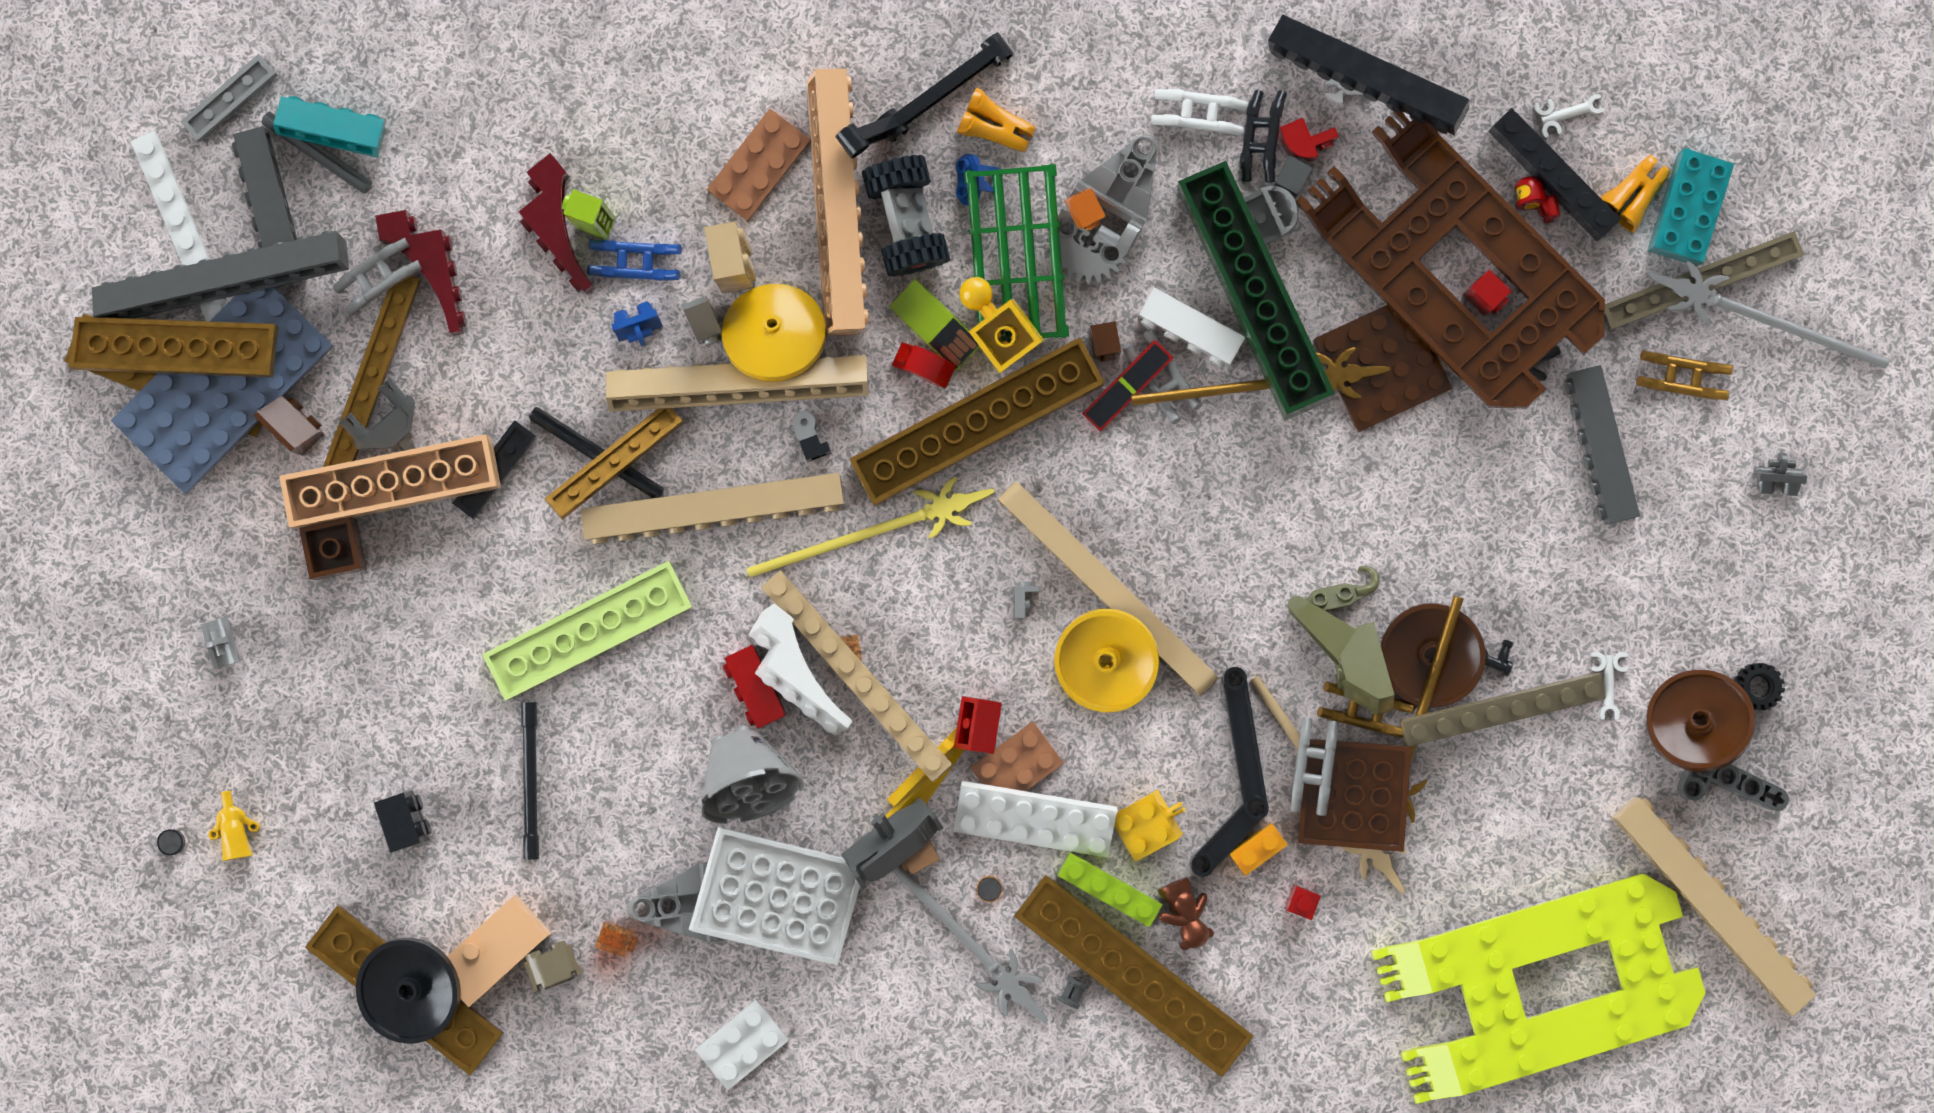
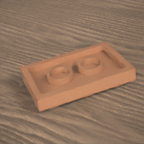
M1032 721L995 748L994 754H987L970 768L982 784L1027 791L1064 763Z

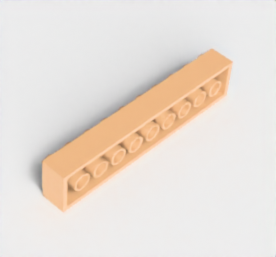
M815 69L806 82L823 316L826 325V337L853 336L864 330L869 320L868 310L864 309L863 299H866L867 289L866 284L862 283L861 273L865 271L864 258L860 257L859 249L863 245V235L861 231H858L861 209L860 206H856V195H859V182L854 179V170L857 169V156L851 159L835 137L843 128L850 125V118H853V103L849 102L848 92H851L852 82L851 77L847 76V69Z

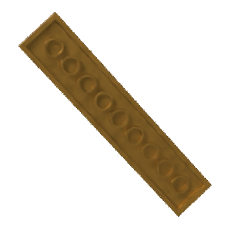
M1046 874L1014 914L1016 919L1220 1077L1224 1076L1254 1035Z

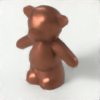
M1188 877L1176 880L1157 890L1159 895L1163 896L1164 900L1168 903L1170 913H1161L1159 919L1163 923L1181 927L1179 933L1182 939L1180 943L1182 950L1199 948L1206 944L1209 938L1213 937L1214 931L1211 928H1207L1199 919L1207 903V894L1201 893L1195 902Z

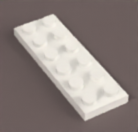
M962 781L953 832L1108 858L1117 807Z

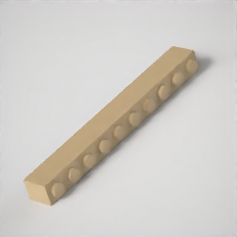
M866 355L818 358L804 373L778 382L756 380L743 374L733 364L720 363L718 365L697 364L687 367L669 366L667 368L655 369L642 368L639 370L618 369L606 372V400L609 412L869 396Z
M840 473L581 508L584 539L587 541L592 540V545L608 543L607 538L617 537L618 541L632 540L633 534L643 533L644 538L659 536V531L669 530V534L685 532L684 527L695 526V530L710 529V524L720 522L721 527L737 525L736 520L746 519L747 523L761 522L763 516L772 515L773 520L788 518V513L798 512V516L814 514L813 509L824 508V513L840 510L839 506L845 504Z
M1633 797L1611 818L1785 1013L1791 1016L1796 1015L1817 996L1811 989L1814 987L1807 977L1804 975L1799 976L1795 972L1794 968L1796 965L1786 955L1782 957L1776 950L1778 945L1768 935L1764 937L1758 930L1761 927L1758 922L1750 915L1748 917L1745 916L1741 911L1743 908L1741 903L1733 896L1728 897L1723 891L1725 889L1724 884L1715 876L1711 878L1705 871L1708 868L1699 857L1694 858L1688 852L1690 847L1681 837L1676 838L1670 832L1673 829L1663 817L1659 819L1652 812L1655 810L1654 806L1646 798Z

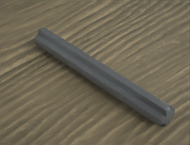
M267 112L263 116L261 123L275 133L273 126L275 114ZM280 136L363 194H366L371 189L372 181L320 145Z

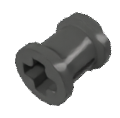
M1068 975L1066 978L1068 983L1062 996H1058L1057 1000L1070 1007L1079 1009V1000L1084 989H1088L1089 984Z

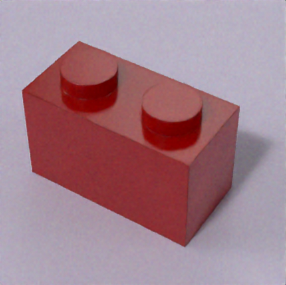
M1489 269L1462 295L1485 316L1489 312L1494 315L1497 311H1500L1510 301L1507 296L1512 291Z
M962 696L954 748L994 754L1002 702Z

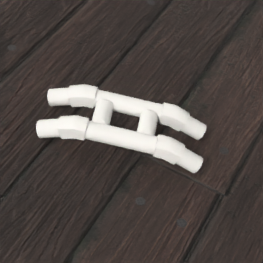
M1178 89L1155 90L1156 100L1183 101L1181 117L1168 114L1152 115V125L1193 128L1237 136L1244 134L1243 126L1217 121L1219 106L1245 111L1248 106L1247 101L1230 96L1187 92ZM1193 103L1208 105L1206 120L1191 118Z

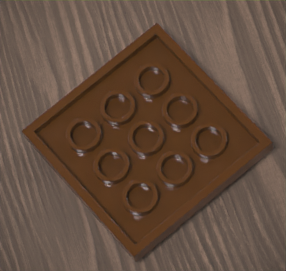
M1388 305L1313 339L1320 354L1330 358L1333 363H1335L1342 352L1355 347V351L1349 356L1348 360L1341 363L1344 368L1347 364H1356L1360 367H1390V371L1362 377L1354 383L1344 382L1345 387H1351L1362 396L1360 399L1348 397L1337 388L1357 433L1453 389L1434 351Z
M1310 738L1309 747L1325 749L1326 740ZM1337 740L1327 815L1320 816L1316 814L1320 786L1304 783L1298 843L1404 852L1411 746ZM1308 757L1306 773L1321 775L1323 759Z

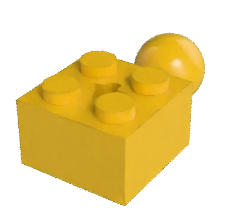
M971 277L962 283L959 290L961 303L970 310H978L984 317V320L972 328L969 333L999 373L1005 371L1044 341L1043 337L1014 299L1009 300L999 309H996L991 302L992 288L986 280L980 277ZM1003 329L1012 332L1011 342L1009 340H1002L1001 337L1004 335Z

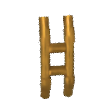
M1646 350L1641 352V360L1657 365H1667L1665 381L1638 376L1636 379L1637 386L1704 399L1728 401L1729 390L1701 387L1703 372L1732 375L1733 365L1669 356ZM1677 367L1693 370L1690 385L1675 383Z
M1328 681L1324 683L1323 690L1325 692L1345 697L1343 689H1338L1337 684ZM1394 699V710L1414 714L1416 705ZM1349 700L1346 713L1324 707H1319L1317 710L1318 717L1404 739L1402 727L1382 723L1384 713L1379 715L1373 713L1371 720L1356 716L1359 704L1352 700Z

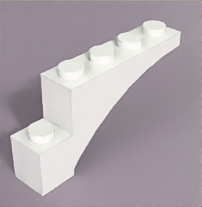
M772 604L762 611L748 634L758 645L768 650L755 674L766 685L773 687L782 694L785 700L799 707L806 716L813 718L822 725L825 731L835 736L849 728L852 720L830 700L809 670L792 625L794 618L776 604Z

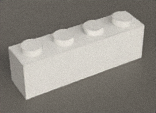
M1155 287L1138 316L1142 320L1140 324L1153 331L1155 328H1158L1165 332L1163 336L1174 343L1180 340L1187 344L1186 349L1198 356L1201 353L1209 356V362L1220 368H1223L1224 365L1227 367L1231 365L1245 339L1241 334Z

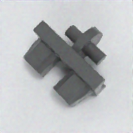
M1779 453L1777 460L1769 459L1768 467L1754 466L1757 490L1761 494H1773L1775 482H1783V494L1798 496L1801 484L1807 483V475H1803L1801 469H1795L1796 461H1789L1786 453Z

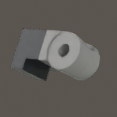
M807 411L797 413L793 419V426L806 461L810 462L832 454L827 441L820 444L816 433L817 423L813 414Z

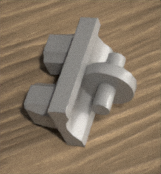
M227 617L200 624L214 669L241 662Z

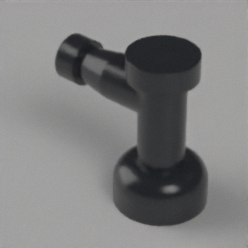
M1503 640L1502 648L1497 658L1489 656L1488 650L1485 649V665L1501 671L1502 675L1508 677L1513 667V662L1508 660L1513 642Z

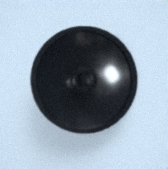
M417 938L390 940L372 951L359 969L356 979V998L359 1009L367 1023L377 1033L391 1041L404 1044L427 1041L438 1035L451 1023L459 1007L461 988L456 969L443 951L427 941Z

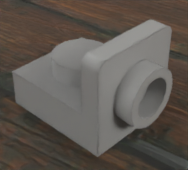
M1034 581L1019 582V587H1013L1014 619L1025 618V613H1030V597H1025V593L1041 592L1040 586H1035Z

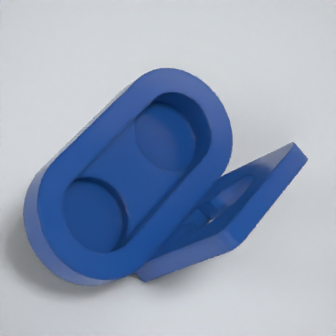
M973 154L961 156L955 165L958 182L956 196L963 205L969 206L964 172L967 170H999L1000 168L981 165L978 157ZM984 176L977 177L978 199L980 198L981 191L994 193L993 186L984 181Z

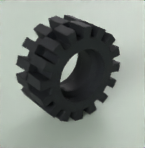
M1753 663L1744 666V669L1738 671L1739 675L1735 676L1734 681L1748 694L1754 710H1767L1770 707L1776 706V702L1781 701L1783 698L1780 695L1785 693V688H1782V684L1785 682L1784 679L1780 678L1782 674L1774 670L1775 667L1772 665ZM1757 676L1763 677L1768 683V690L1761 697L1754 696L1749 688L1751 680Z

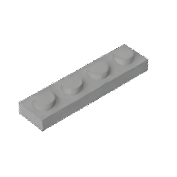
M258 54L180 122L200 143L278 75Z

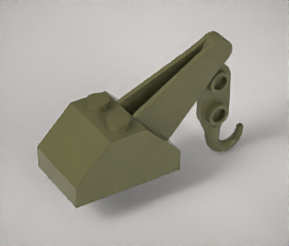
M1359 566V571H1365L1371 575V582L1369 584L1359 586L1343 583L1314 590L1307 599L1301 596H1293L1288 601V612L1335 663L1337 673L1335 674L1338 689H1343L1345 697L1379 715L1393 711L1395 695L1374 622L1363 624L1355 629L1328 613V611L1349 607L1378 588L1380 579L1377 571L1369 566Z

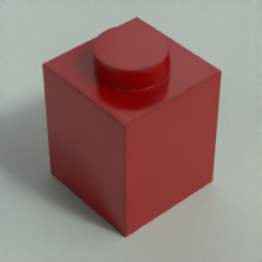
M1293 884L1284 909L1312 920L1321 895Z

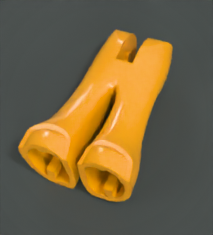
M976 87L956 133L987 139L1010 149L1026 152L1029 142L1013 134V132L1015 131L1031 138L1036 128L1029 122L998 106L983 90ZM976 116L982 117V118H984V119H986V120H988V121H991V122H993V123H995V124H997V125H1000V126H1002V127H998V126L991 125V124H989V123H987V122H985V121L979 119V118L976 117Z
M1651 154L1643 159L1620 184L1600 197L1617 214L1635 190L1640 187L1637 196L1619 215L1621 220L1618 223L1632 233H1635L1639 228L1650 202L1663 186L1671 171L1663 165L1653 174L1652 179L1646 176L1658 161Z

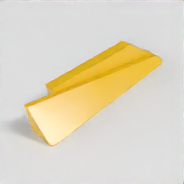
M957 727L938 746V749L953 765L934 782L918 766L887 798L894 806L885 815L887 819L895 812L914 803L919 797L927 804L964 751L963 749L954 748Z

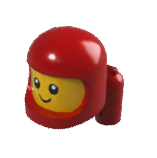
M1528 176L1516 183V210L1537 209L1545 224L1552 223L1555 218L1560 217L1557 197L1553 193L1546 196L1544 185L1539 178Z

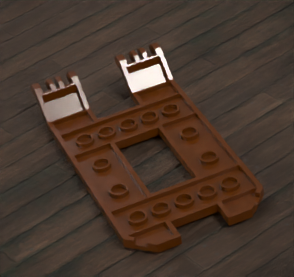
M1393 111L1394 117L1404 128L1402 129L1391 116H1388L1385 119V123L1396 135L1391 139L1380 126H1377L1371 133L1382 144L1397 169L1418 189L1385 221L1381 222L1363 204L1346 177L1333 166L1328 171V176L1338 184L1339 188L1333 192L1324 179H1319L1316 184L1328 198L1326 199L1316 187L1311 186L1308 192L1320 205L1314 209L1304 196L1299 197L1296 203L1306 214L1321 238L1489 408L1527 409L1546 391L1541 382L1529 371L1565 337L1583 355L1588 353L1604 338L1605 299L1440 136L1438 131L1433 128V125L1426 122L1418 123L1414 120L1410 122L1402 111L1399 113ZM1455 227L1528 299L1492 333L1419 261Z

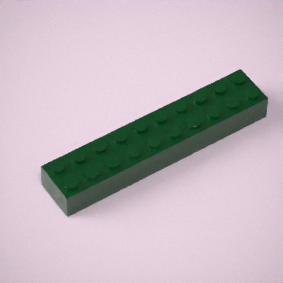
M1221 162L1178 181L1177 191L1284 421L1332 401L1335 392L1227 162Z

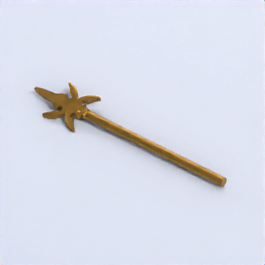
M1355 347L1342 352L1335 363L1327 356L1316 353L1321 364L1328 366L1327 370L1324 371L1334 392L1338 388L1343 394L1351 398L1360 399L1362 396L1351 387H1345V381H1348L1350 384L1359 381L1362 377L1390 371V367L1385 366L1360 367L1356 364H1347L1345 368L1342 367L1341 363L1348 360L1349 356L1355 351ZM1261 379L1131 395L1132 406L1265 390L1269 389L1266 380Z
M1453 596L1415 716L1428 712L1464 600L1462 597ZM1417 745L1411 746V760H1410V765H1411V762H1412V759H1413V756H1414V753H1415V750H1416ZM1424 779L1420 783L1412 785V788L1408 790V797L1420 792L1428 780ZM1408 798L1407 813L1411 822L1414 823L1415 809Z

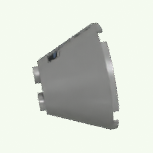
M749 726L737 727L733 733L714 737L710 741L712 746L700 804L701 813L708 821L727 824V819L739 818L740 822L755 820L784 808L796 799L795 793L798 789L799 791L803 790L804 783L801 775L759 732L750 730Z

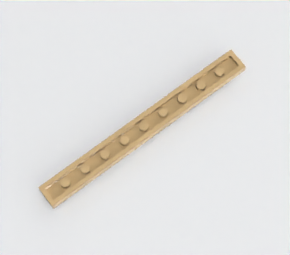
M781 570L761 587L779 608L794 618L792 623L932 782L953 765Z

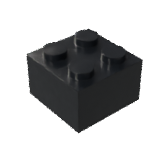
M408 791L374 802L390 853L430 840L428 835L432 833L428 820H423L420 810L423 809V803L419 794L415 795L414 791Z

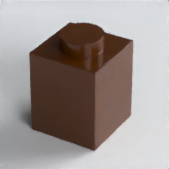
M1116 321L1091 325L1089 330L1094 358H1101V362L1116 360V355L1121 354Z

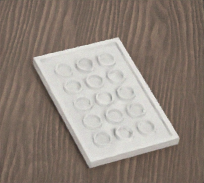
M718 827L689 930L838 966L860 886L842 857Z

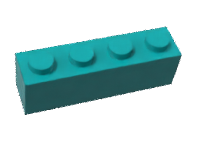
M296 96L280 97L273 123L275 135L376 158L379 156L385 133L384 119L377 115L357 114L348 108H331L322 102L309 103Z

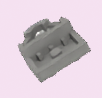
M1266 186L1244 197L1265 245L1287 236L1296 227L1299 218L1298 205L1288 190L1278 186Z

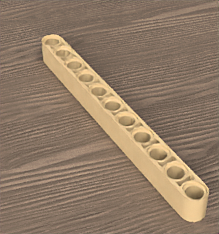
M1014 481L997 500L1021 524L1023 523L1039 541L1043 542L1045 547L1056 558L1060 559L1077 578L1079 577L1083 581L1082 583L1097 595L1109 609L1126 612L1140 620L1149 629L1156 641L1159 657L1170 668L1175 670L1176 674L1188 686H1191L1200 697L1219 679L1191 649L1017 481Z

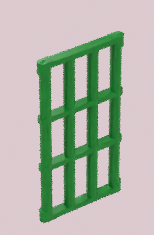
M1050 163L1049 165L987 171L967 170L964 172L965 184L967 183L970 217V229H968V232L971 234L974 277H980L985 280L981 234L997 232L1000 279L986 281L990 285H1001L1002 306L1012 299L1011 284L1027 282L1029 320L1043 338L1069 337L1063 289L1065 274H1062L1059 237L1061 222H1058L1056 164ZM1044 171L1048 223L1032 224L1028 172ZM1018 173L1022 225L1007 226L1003 175ZM992 175L996 227L981 228L977 177ZM1048 228L1052 275L1036 276L1033 229ZM1023 230L1026 277L1011 278L1007 231ZM1039 281L1053 282L1056 332L1041 333L1037 282ZM977 310V317H978V324H979L981 321L984 320V317H983V316L981 315V313ZM1004 330L1005 335L1001 337L1002 340L1012 341V332Z

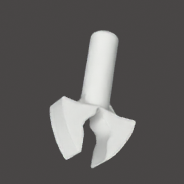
M1332 79L1324 85H1334L1342 89L1336 94L1326 93L1324 95L1337 104H1342L1343 97L1346 95H1363V93L1356 90L1349 91L1344 89L1339 82Z

